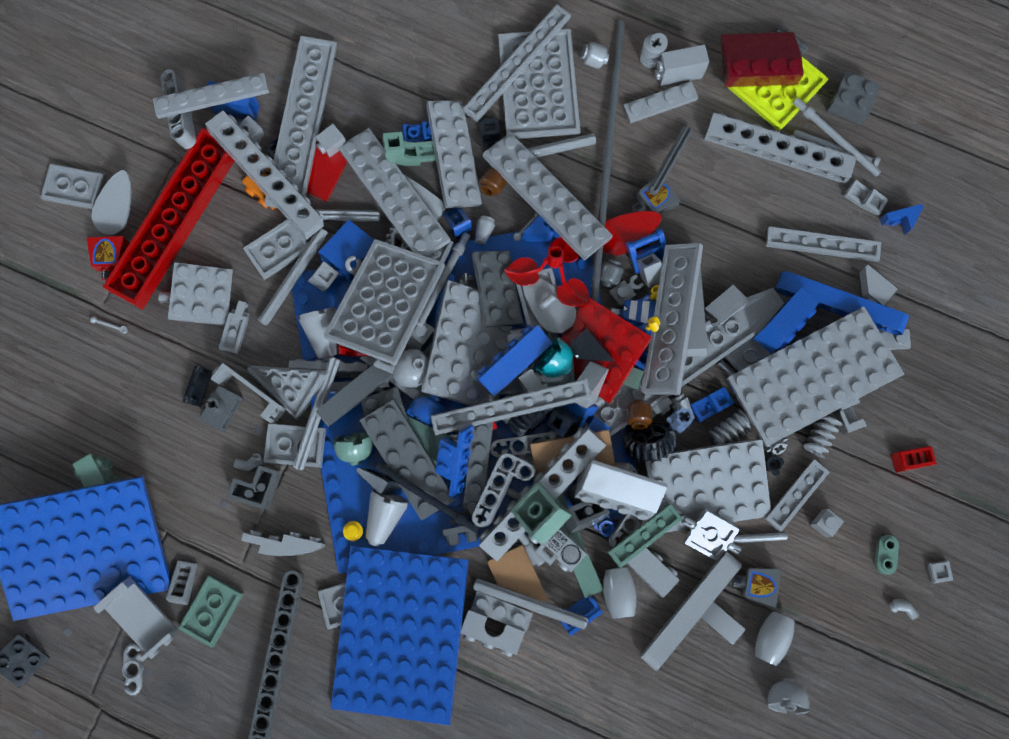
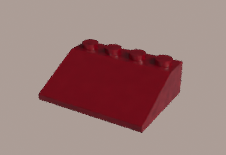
M794 32L721 35L724 87L798 85L804 75L802 56Z

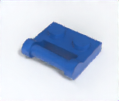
M661 228L655 230V233L639 240L625 243L633 271L636 274L639 273L636 260L652 253L663 263L665 245L667 244ZM658 240L657 244L636 252L637 248Z

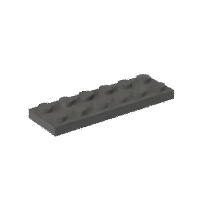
M394 399L360 419L364 429L391 470L446 505L455 501L454 497L451 498L449 496V488L441 475L435 473V465ZM400 485L421 521L439 510Z

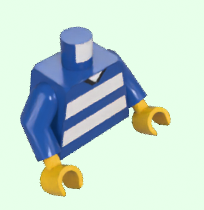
M659 285L652 287L651 295L647 294L637 300H626L623 310L612 308L611 311L651 336V331H658L661 324L659 318L654 316L656 302L654 299L657 300Z

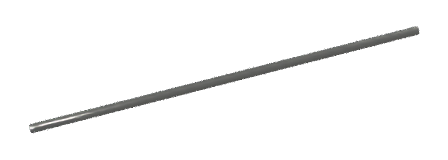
M619 20L617 24L598 221L604 227L625 21ZM603 246L595 252L590 298L597 303Z

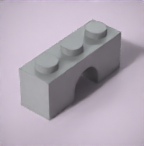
M471 609L468 610L461 629L464 639L474 642L475 639L482 642V646L489 649L497 647L501 649L500 653L510 657L512 654L517 655L525 631L506 624L501 634L491 635L485 629L487 616Z

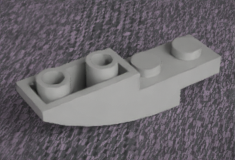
M250 530V533H243L241 541L260 545L258 553L274 556L302 555L325 547L324 543H320V538L309 536L308 540L301 538L302 534L291 531L290 535H283L282 541H280L281 537L269 535V538L261 536V532Z

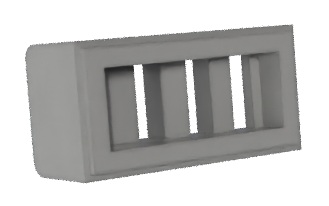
M177 560L166 596L168 602L188 605L197 563ZM180 569H189L190 573L181 572ZM179 576L188 578V580L185 581L180 580L178 578ZM177 584L186 586L185 589L176 588ZM175 593H180V594H183V597L174 596V595H175Z

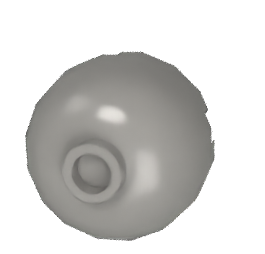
M418 349L403 351L393 371L394 379L403 387L416 388L423 385L429 357Z
M784 678L782 682L772 685L767 700L769 709L786 714L787 711H794V714L809 712V695L800 684L795 683L794 679Z

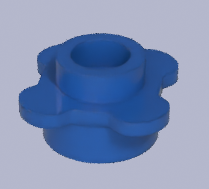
M609 515L601 522L594 524L595 530H599L604 537L612 534L617 526V522L612 521Z

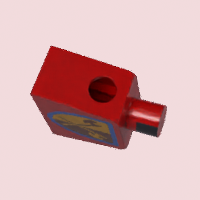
M125 237L87 238L91 267L96 271H102V280L106 281L127 249L129 241Z

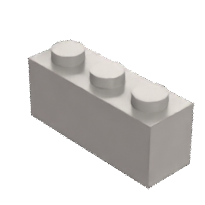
M646 548L626 564L660 597L664 598L678 583L679 579L676 577L678 574L670 566L668 568L661 563L663 559L656 552L652 554Z

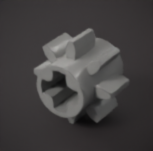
M784 437L767 447L763 445L766 452L771 451L773 455L781 454L786 450V446H788L786 443L788 439Z

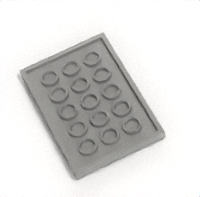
M571 29L559 30L503 93L506 135L512 133L517 139L580 134ZM531 32L498 34L501 65Z
M375 239L323 335L324 338L396 365L445 268V264Z
M450 280L446 282L421 392L469 406H474L476 399L499 400L500 395L491 396L477 381L476 377L479 375L477 372L484 365L489 366L493 362L492 358L500 351L503 353L508 348L506 346L508 344L507 336L511 333L512 326L484 327L478 289Z
M761 438L675 451L673 454H669L668 458H662L661 461L655 460L654 462L648 461L645 463L648 478L667 484V489L657 513L669 503L672 504L682 518L687 516L693 521L699 518L705 508L729 522L767 517L771 512L763 440ZM680 521L667 532L690 529V527L682 524Z

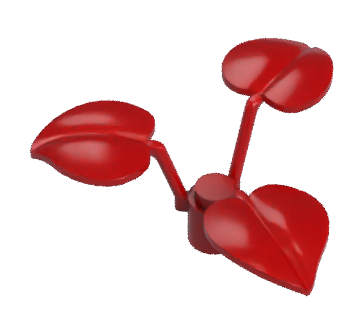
M562 237L557 238L550 244L548 256L544 258L539 268H537V263L534 260L526 257L515 260L509 267L505 268V274L508 278L522 286H531L539 281L538 272H541L546 264L551 268H559L564 285L559 286L557 289L558 300L562 304L571 307L585 306L589 300L587 287L582 281L576 278H572L568 282L565 281L562 262H574L578 259L579 255Z

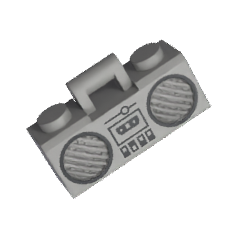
M561 527L545 544L540 543L541 546L536 550V553L549 565L557 559L559 567L566 572L567 570L572 572L589 553ZM528 535V538L533 543H538V541H536L535 539L531 538L530 535ZM545 547L554 553L553 557L544 550Z

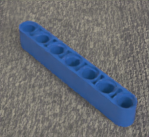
M781 272L775 288L776 292L791 298L803 287L819 301L816 307L843 317L865 307L877 329L894 335H903L909 319V315L791 272Z

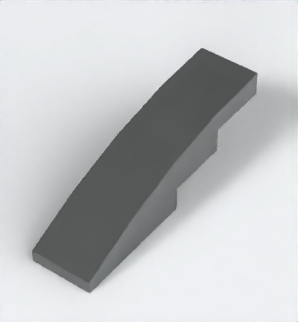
M372 365L317 409L316 413L329 427L357 406L360 401L375 391L378 386L388 380L393 374Z

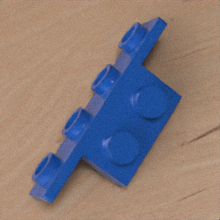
M471 424L460 430L457 443L446 437L440 440L435 473L451 481L449 490L451 498L461 493L465 488V475L468 471L467 463L471 454V442L474 437V426Z

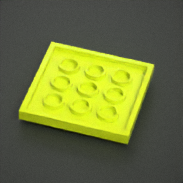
M802 57L804 75L798 85L727 88L780 132L800 111L793 102L799 98L806 104L823 87L828 78Z

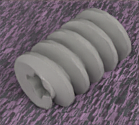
M655 33L645 38L640 55V62L645 67H657V61H659L661 53L666 51L668 44L664 34Z
M739 410L738 413L732 415V418L728 417L726 422H721L720 427L716 426L713 431H708V435L714 445L726 444V442L733 443L732 438H735L737 441L740 440L739 433L743 436L746 435L744 429H747L749 432L752 431L751 423L747 416Z
M828 415L817 420L818 423H814V429L810 431L811 436L807 437L808 443H805L803 446L806 451L820 458H825L822 452L829 453L825 446L833 445L828 441L829 439L836 438L831 433L839 432L835 425L842 426L840 421Z

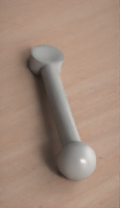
M535 212L534 217L519 233L514 234L515 241H520L524 231L540 216L537 212Z
M96 316L90 317L91 323H100L102 325L117 329L123 334H126L128 332V328L126 326L120 327L99 320Z

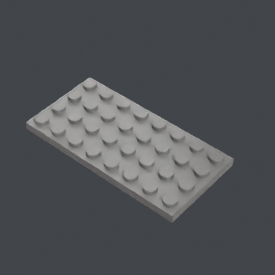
M862 307L728 377L727 380L756 432L763 440L764 446L767 447L904 375V372L866 308Z

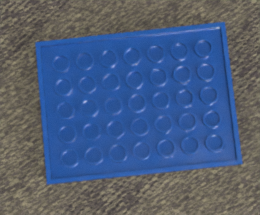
M144 476L0 503V579L13 621L97 605L128 577H131L146 594L167 591L169 589L171 577Z
M359 546L350 547L331 709L443 725L451 724L469 559Z

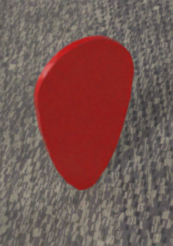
M640 211L621 215L606 221L605 228L613 236L611 240L603 245V251L614 256L625 254L628 252L625 243L629 241L634 242L652 234L659 226L662 216L657 212Z

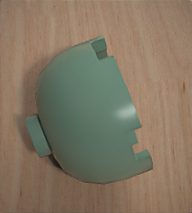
M366 432L351 433L352 436H347L344 439L342 435L333 439L335 454L340 460L349 462L350 465L361 464V461L371 454L373 442Z

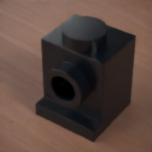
M561 406L551 411L547 425L562 438L575 435L583 418L577 417L566 407Z

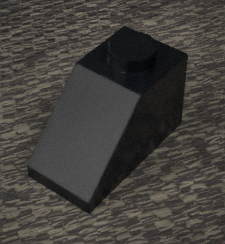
M585 329L569 344L572 347L573 355L577 359L614 362L616 360L592 330Z

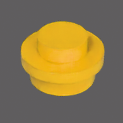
M356 521L348 522L343 528L344 537L349 541L360 539L363 534L362 525Z

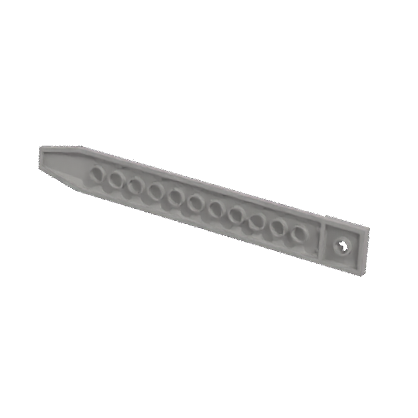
M773 288L747 297L749 299L748 303L722 325L718 323V325L712 326L710 321L705 323L707 355L686 357L682 386L757 335L784 304ZM643 377L638 391L622 385L611 403L598 397L595 404L599 407L594 417H597L611 428L609 431L611 437L628 425L626 408L634 400L642 399L649 403L651 407H654L669 395L642 393ZM585 422L584 426H583V427H579L578 430H579L580 428H583V429H584V428H585L586 426H588L589 424H588L587 422ZM539 438L535 442H541L543 440ZM532 453L518 455L520 459L534 465ZM526 466L528 471L531 473L530 467Z

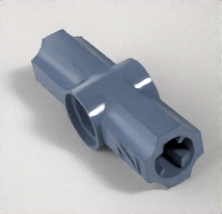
M678 408L666 419L668 427L672 428L673 432L680 434L692 423L693 412L689 408Z

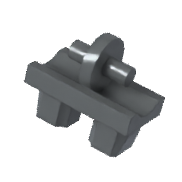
M454 519L450 520L451 526L457 525ZM463 525L443 530L449 546L459 545L458 534L466 532L468 543L478 541V531L474 533Z

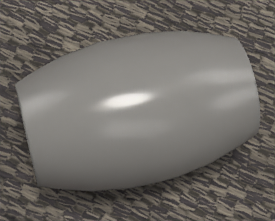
M627 567L605 570L603 591L605 603L612 619L635 616L637 596L630 571Z
M773 611L764 621L758 633L755 644V657L777 666L789 650L794 635L795 621Z

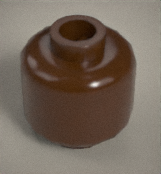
M494 168L487 169L479 180L480 189L487 196L499 195L507 183Z
M636 399L627 406V423L633 429L643 430L652 423V407L649 403L642 399Z

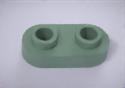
M883 535L877 540L875 568L884 575L893 574L897 569L899 542L892 535ZM888 541L892 544L890 549L887 547ZM886 561H888V562L890 563V567H889V568H886V567H885V562H886Z

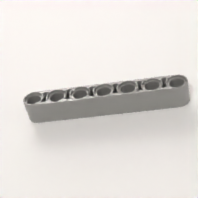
M727 551L724 552L645 648L640 658L657 671L738 572L742 564Z

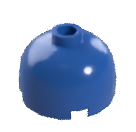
M430 395V397H417L409 405L406 413L413 418L417 416L416 418L419 422L433 428L431 416L444 413L446 410L440 404L441 399Z

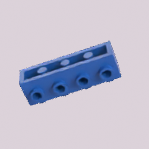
M528 325L525 327L518 339L514 338L506 345L508 348L503 353L501 351L492 358L493 362L489 366L484 365L477 372L479 374L476 377L477 381L491 396L495 397L552 344V341L538 325Z

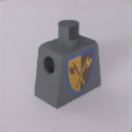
M652 178L638 192L636 198L639 202L632 206L634 212L652 211L663 214L678 207L681 200L666 180L657 195L649 193L648 188L654 179Z
M745 568L744 576L734 575L731 584L734 587L742 588V597L776 608L781 569Z

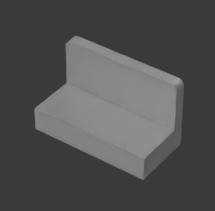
M732 285L705 308V313L712 318H717L718 323L722 325L747 304L749 299Z

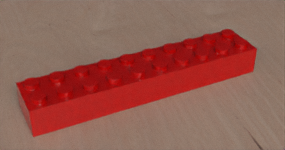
M202 128L197 135L194 146L189 148L103 285V288L141 310L148 303L235 162L206 129Z

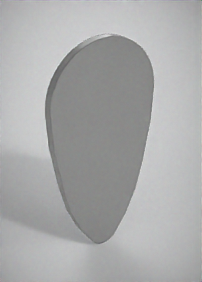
M120 170L108 180L92 208L91 216L94 226L100 232L107 235L121 232L127 224L132 188L129 173L125 170Z
M541 278L531 286H523L527 303L535 318L545 330L551 333H562L573 325L576 318L575 307L566 306L558 300L557 288Z

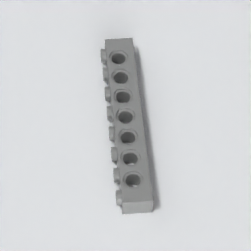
M221 111L205 123L210 135L306 240L324 226L322 213L310 206V200L305 195L301 196L298 193L299 189L293 182L289 183L286 180L285 173L280 168H275L270 156L264 155L261 152L262 149L256 141L252 142L249 139L250 136L244 128L240 129L236 125L237 121L231 114L227 115L224 111ZM227 132H233L231 135H225ZM240 145H245L243 149H238ZM253 158L258 159L256 162H250ZM264 172H270L268 176H262ZM277 185L283 186L280 190L274 189ZM295 199V202L290 204L287 203V200ZM302 212L308 213L306 217L299 216Z
M713 113L704 138L706 141L844 184L851 178L857 157L852 156L848 152L835 151L831 147H822L812 141L800 140L793 135L787 136L777 130L762 128L758 124L745 123L742 119L729 118L723 113ZM723 128H728L731 132H725ZM741 133L746 134L748 138H744ZM759 139H763L766 143H761ZM777 144L782 145L784 149L778 148ZM794 150L800 151L801 155L796 154ZM812 155L817 156L819 160H815ZM830 161H834L837 166L832 165Z
M588 426L584 429L580 428L574 435L575 439L571 443L567 442L561 448L560 452L562 453L557 458L553 457L546 466L548 468L543 473L540 471L534 477V483L530 487L526 486L519 495L521 497L516 502L513 500L507 506V512L503 516H497L493 521V527L482 532L479 537V546L494 560L498 561L526 531L519 522L512 525L508 520L515 517L511 509L535 484L539 482L557 498L606 446L605 442ZM583 444L587 447L583 453L576 451L578 445ZM570 459L573 461V465L568 468L562 465L563 461ZM551 474H557L560 477L556 482H552L548 478ZM503 532L506 536L498 539L495 537V534Z

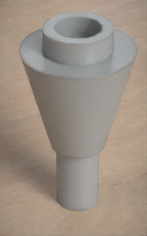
M523 533L519 540L524 545L532 566L536 564L540 566L545 560L536 553L539 546L530 541L525 533Z

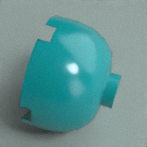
M558 337L557 342L552 340V344L539 355L541 358L540 362L535 363V369L542 375L549 378H557L563 374H568L572 369L573 352Z

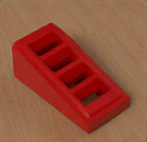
M932 446L891 454L896 473L937 465ZM923 451H924L925 456H926V460H927L926 463H925L924 456H923V453H922Z

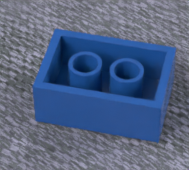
M801 287L755 336L754 340L770 354L776 349L780 351L796 336V332L802 329L806 321L816 313L815 307L819 304V301Z

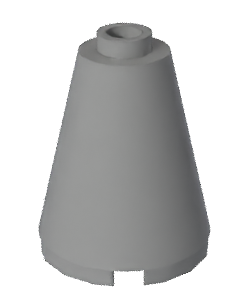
M335 307L298 316V320L318 359L322 358L323 361H328L330 357L334 358V355L337 354V343L326 340L323 336L336 313Z
M375 489L372 490L366 529V539L369 540V544L379 546L386 542L408 507L409 501L398 494L396 496L382 495Z

